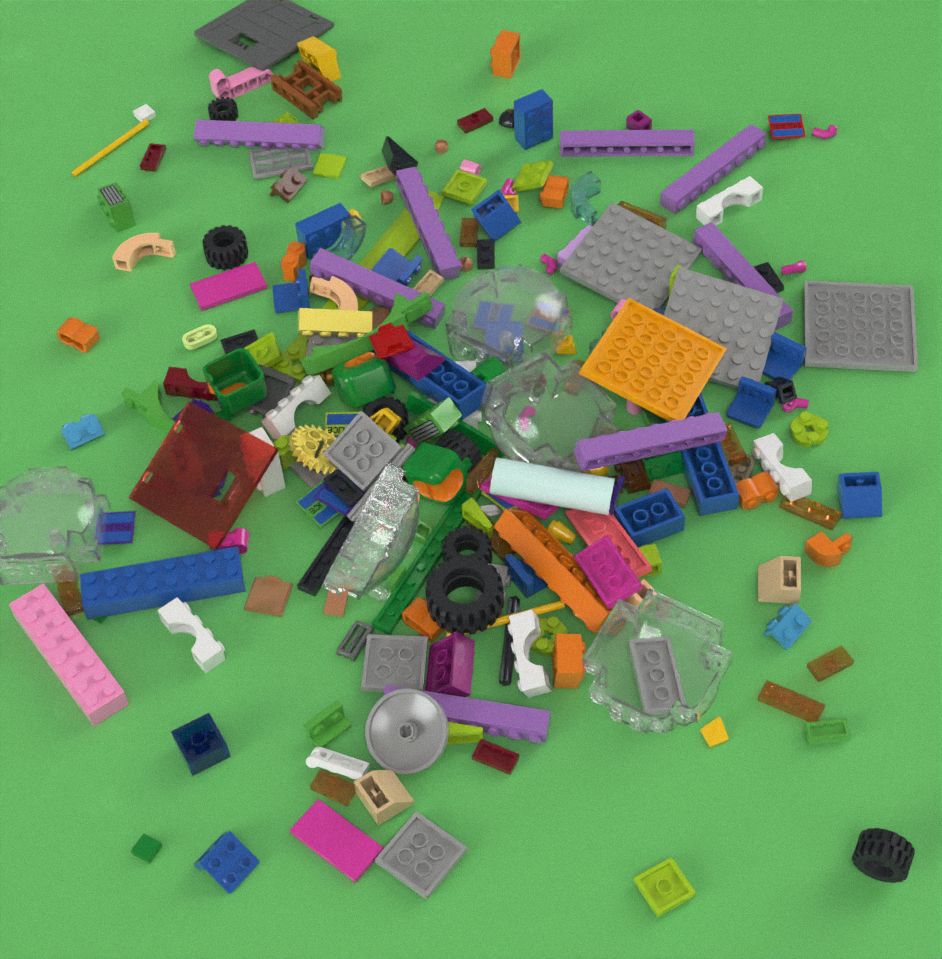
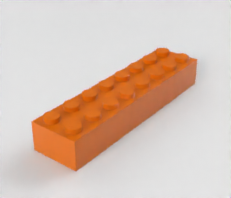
M505 509L494 525V528L499 532L498 535L511 545L510 548L514 552L522 556L523 562L531 566L539 578L545 580L548 588L561 597L560 600L573 610V614L586 623V627L591 632H617L630 613L620 603L611 609L607 608L573 555L532 513L526 510Z

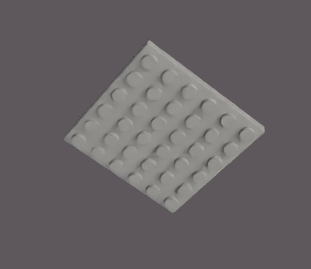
M611 202L562 265L559 273L616 303L622 299L627 300L630 298L650 309L662 308L669 298L670 275L676 266L681 265L689 270L702 253V248Z
M679 267L664 316L727 348L708 381L738 390L739 380L742 376L760 383L771 345V336L774 334L784 298Z
M804 281V346L807 347L805 367L917 372L918 357L913 285Z

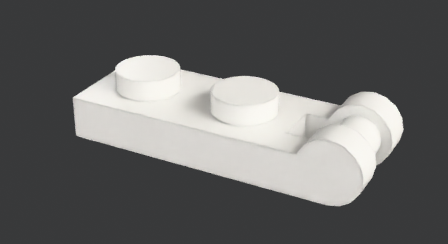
M315 747L306 759V764L310 768L318 766L330 772L348 776L351 779H358L365 775L370 764L322 747Z

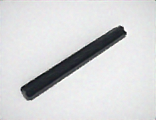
M518 596L509 597L507 615L519 612L520 599ZM507 623L505 626L499 683L502 686L510 685L512 680L514 653L511 648L513 636L510 635L508 630V624L510 623Z

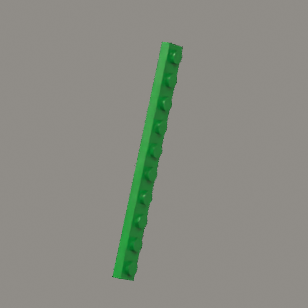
M471 479L470 484L458 500L449 506L373 621L372 625L375 629L389 635L392 634L402 618V612L412 603L442 557V543L445 536H448L450 531L454 532L455 528H460L466 520L462 517V504L471 497L476 502L482 495V490H480L482 483Z

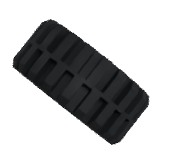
M466 555L456 559L455 557L449 558L448 562L445 563L443 561L438 564V569L434 568L431 576L426 581L425 593L430 617L434 622H437V626L441 629L446 628V631L449 633L459 632L462 635L464 633L472 635L476 634L478 630L482 632L487 629L488 625L492 626L496 622V618L500 617L502 608H504L501 575L493 565H488V561L484 559L478 560V557L475 556L467 558ZM460 587H473L483 593L479 599L467 604L455 603L447 598L453 590Z

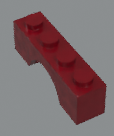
M168 368L163 382L166 395L218 401L217 396L211 394L208 390L206 382H198L190 378L186 368Z

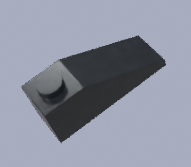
M386 136L382 153L388 169L396 176L397 170L411 167L417 168L418 161L389 136Z

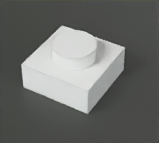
M147 104L133 111L134 116L140 122L145 119L149 121L156 117L155 111Z

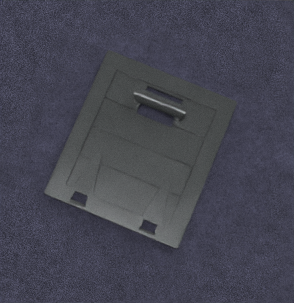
M246 0L194 31V35L261 71H265L298 50V42L312 36L319 37L332 29L334 23L290 0H279L281 2L276 0ZM243 34L258 43L249 47L240 42L238 36Z

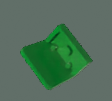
M681 451L640 459L643 462V467L649 481L684 472Z

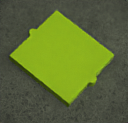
M321 153L313 170V175L339 179L347 157Z

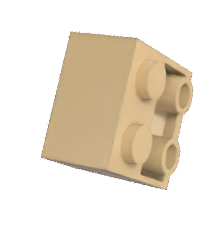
M779 556L758 566V602L799 604L801 594V557Z
M372 770L353 781L357 796L378 826L415 804V801L393 770Z

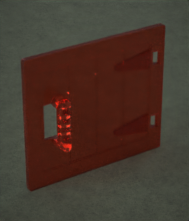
M188 401L131 492L129 499L218 550L276 456L278 449ZM184 423L179 433H177L176 431L180 424ZM227 471H230L236 477L221 501L212 498ZM153 473L148 483H146L145 481L149 474Z

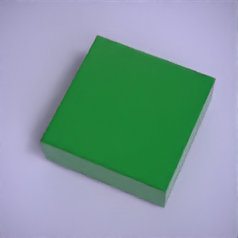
M143 833L131 850V853L150 864L162 848V844Z

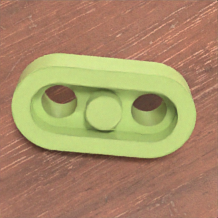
M203 325L184 334L182 337L183 345L189 350L199 348L214 341L217 338V331L213 325Z

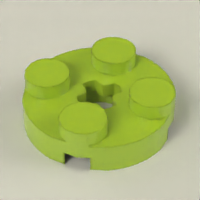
M807 411L802 412L792 420L790 425L793 441L806 448H811V445L816 444L817 446L822 445L828 436V422L818 415ZM809 428V429H812L813 431H809V433H808V432H806V429Z
M554 616L539 619L541 636L533 642L530 648L533 652L541 653L546 657L552 656L556 634H568L565 625ZM545 634L552 635L550 640L542 637Z

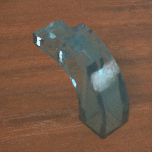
M592 171L580 176L572 185L570 207L576 219L582 217L585 222L587 221L589 225L594 226L597 222V211L587 200L601 192V180Z
M356 215L343 220L339 238L331 247L325 250L350 260L364 240L367 224Z

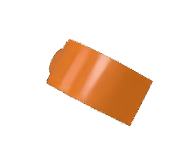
M821 531L806 540L804 552L818 565L825 567L837 566L841 563L842 555L850 551L853 537L847 532L832 542Z

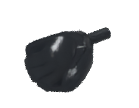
M507 109L501 114L499 125L514 128V109Z

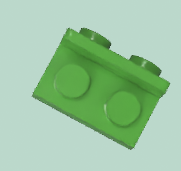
M338 700L304 724L307 738L316 747L322 748L352 727L351 722L344 716L343 706Z

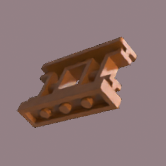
M298 60V66H293L294 72L289 76L284 77L282 74H279L278 76L273 75L270 77L272 90L314 120L318 117V111L320 113L323 111L322 104L328 100L334 103L342 101V90L317 70L311 68L309 64ZM308 85L313 87L308 92L302 90Z

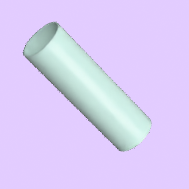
M497 457L491 478L490 494L609 515L615 478Z

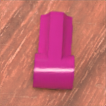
M236 528L232 532H211L209 536L210 549L220 550L238 546L239 553L244 554L248 549L250 533L244 528Z

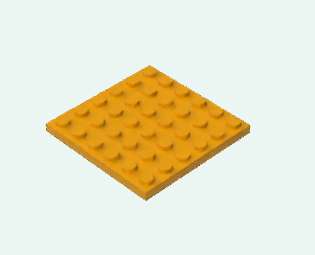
M628 298L580 369L579 374L667 421H677L687 417L727 348Z

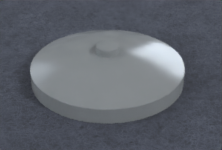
M408 688L392 691L378 700L369 713L365 728L366 743L375 761L386 770H393L394 773L405 775L420 773L433 766L442 756L449 737L447 716L438 701L425 692Z

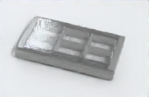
M270 147V149L261 148L248 151L254 180L279 176L285 169L289 171L292 166L299 172L313 169L308 148L294 150L286 147V149L282 150Z

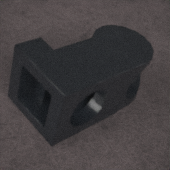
M776 377L773 381L765 382V385L777 389L776 397L779 399V403L785 404L797 399L792 380Z

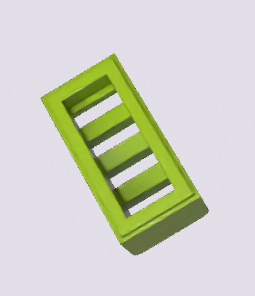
M471 497L462 504V517L477 529H482L483 533H487L489 538L493 537L492 524L474 498Z
M448 722L449 737L447 745L479 743L481 739L484 740L482 727Z

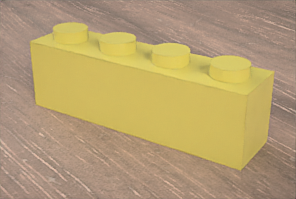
M300 308L298 311V333H302V336L320 334L321 337L338 335L339 338H349V336L360 338L372 331V311Z

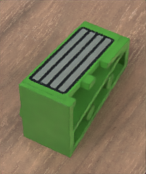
M115 182L98 188L99 196H97L100 206L103 205L102 209L105 216H109L110 226H114L117 232L136 226L130 201L125 199L126 195L122 194V189L118 183Z
M450 397L412 419L403 429L417 446L421 442L428 443L434 437H439L448 429L450 430L458 424L457 420L462 414Z

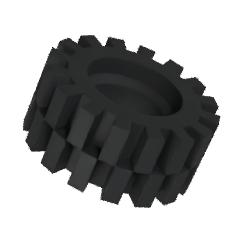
M218 97L216 101L212 100V103L208 104L210 120H237L238 109L234 99L226 97V99L221 97L219 99Z

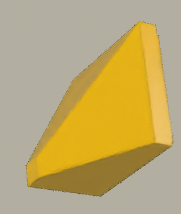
M505 195L504 197L513 210L519 212L518 195Z
M571 334L554 341L557 354H577Z
M720 717L715 718L700 729L710 748L729 740Z

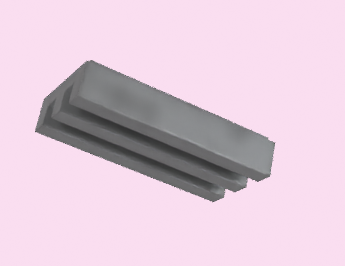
M356 620L337 648L336 654L339 656L343 655L344 658H350L351 661L355 662L366 645L367 634H373L374 627ZM359 627H361V629L359 630L358 634H357V635L354 637V639L352 640V643H351L350 646L348 647L347 651L344 650V649L346 648V646L348 645V643L350 642V640L352 639V637L354 636V634H355V632L357 631V629H358Z

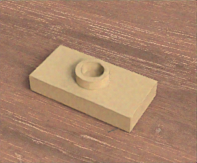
M387 165L361 174V180L369 187L396 179V176L388 169Z
M430 269L413 289L420 293L426 292L431 296L444 282V277Z

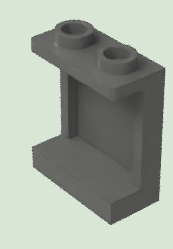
M259 364L264 374L267 395L263 400L247 407V412L254 415L260 413L263 414L262 418H265L266 413L275 409L280 400L290 395V391L295 387L297 380L289 375Z

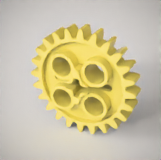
M305 424L304 427L299 426L298 429L295 428L289 438L288 445H290L289 450L293 451L292 456L298 457L297 462L302 461L303 467L308 465L310 471L314 468L317 473L322 471L324 475L327 472L331 474L339 469L323 455L336 439L334 432L328 433L327 428L322 430L321 426L315 428L313 424L311 427ZM320 441H323L322 447L318 452L317 458H315L314 456L320 445Z

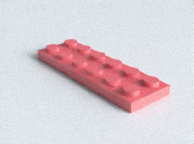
M576 509L564 511L566 518L587 547L607 535L637 578L652 572L650 563L613 514L610 515L609 512V515H603Z

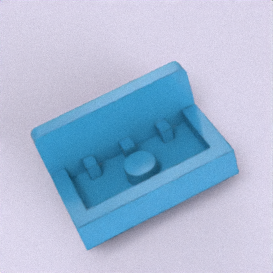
M86 414L80 418V421L76 423L69 422L63 425V429H61V434L64 436L70 450L105 435L95 414Z
M796 603L789 606L784 605L778 611L779 615L776 619L773 618L767 623V629L763 633L765 636L772 635L784 649L790 648L812 622Z

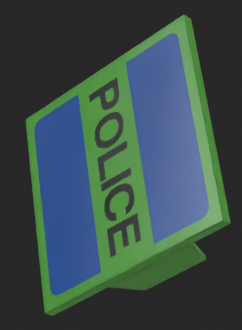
M324 480L295 501L304 514L320 528L340 514V512L314 498L325 485Z

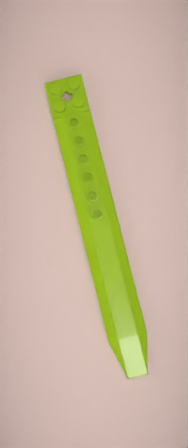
M428 191L429 197L433 199L434 208L439 212L444 196ZM407 207L358 265L372 271L375 264L389 248H393L405 258L421 239ZM355 294L358 302L357 311H363L371 300L364 299ZM331 299L322 307V309L339 310L337 304ZM301 333L282 353L283 360L271 366V369L289 375L297 380L296 383L302 384V380L306 375L301 360L306 357L309 336H302Z

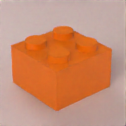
M502 30L500 35L496 37L495 45L490 50V56H492L491 68H493L494 76L512 78L521 59L520 33Z
M556 634L552 648L553 688L578 689L580 681H583L584 674L586 673V661H583L585 642H582L581 634Z

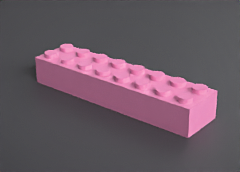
M44 583L9 604L15 619L93 727L129 705L124 690Z

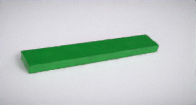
M412 391L409 394L405 408L419 416L436 404ZM458 419V424L450 429L459 431L470 438L479 448L481 454L495 462L497 457L504 459L507 447L461 419Z

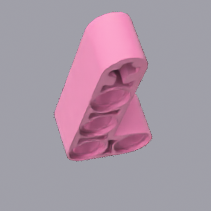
M252 66L226 77L221 70L215 69L210 73L209 80L211 90L217 98L221 99V97H224L226 99V97L234 99L271 82L270 77L273 76V73L269 68L261 71Z

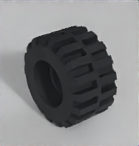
M221 225V227H214L213 230L210 229L208 234L204 235L202 245L205 258L212 268L222 269V271H226V269L232 270L234 267H239L247 259L248 247L246 237L238 227Z
M382 396V398L375 399L369 402L368 405H365L362 412L368 417H371L383 408H389L398 415L402 421L391 435L397 438L395 440L397 443L405 439L407 433L403 428L409 423L408 411L404 403H401L399 399L394 400V397L386 398V396Z
M448 430L434 444L454 451L461 461L465 457H469L472 463L467 471L469 476L482 464L483 458L479 448L470 438L459 431Z
M463 526L461 529L457 527L454 532L450 531L448 536H445L442 543L443 561L445 563L448 562L449 558H460L462 556L459 554L461 551L473 550L475 553L466 555L467 558L475 556L478 557V560L484 559L492 564L491 540L487 533H483L482 529L479 528L477 530L475 526H471V528Z
M868 828L859 835L852 861L860 872L875 880L890 883L903 882L909 874L915 849L906 838L895 832L880 828Z

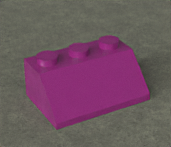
M413 339L411 341L415 348L383 358L387 363L418 381L445 361V357Z
M455 632L430 645L425 691L460 697L470 696L475 641L459 632Z

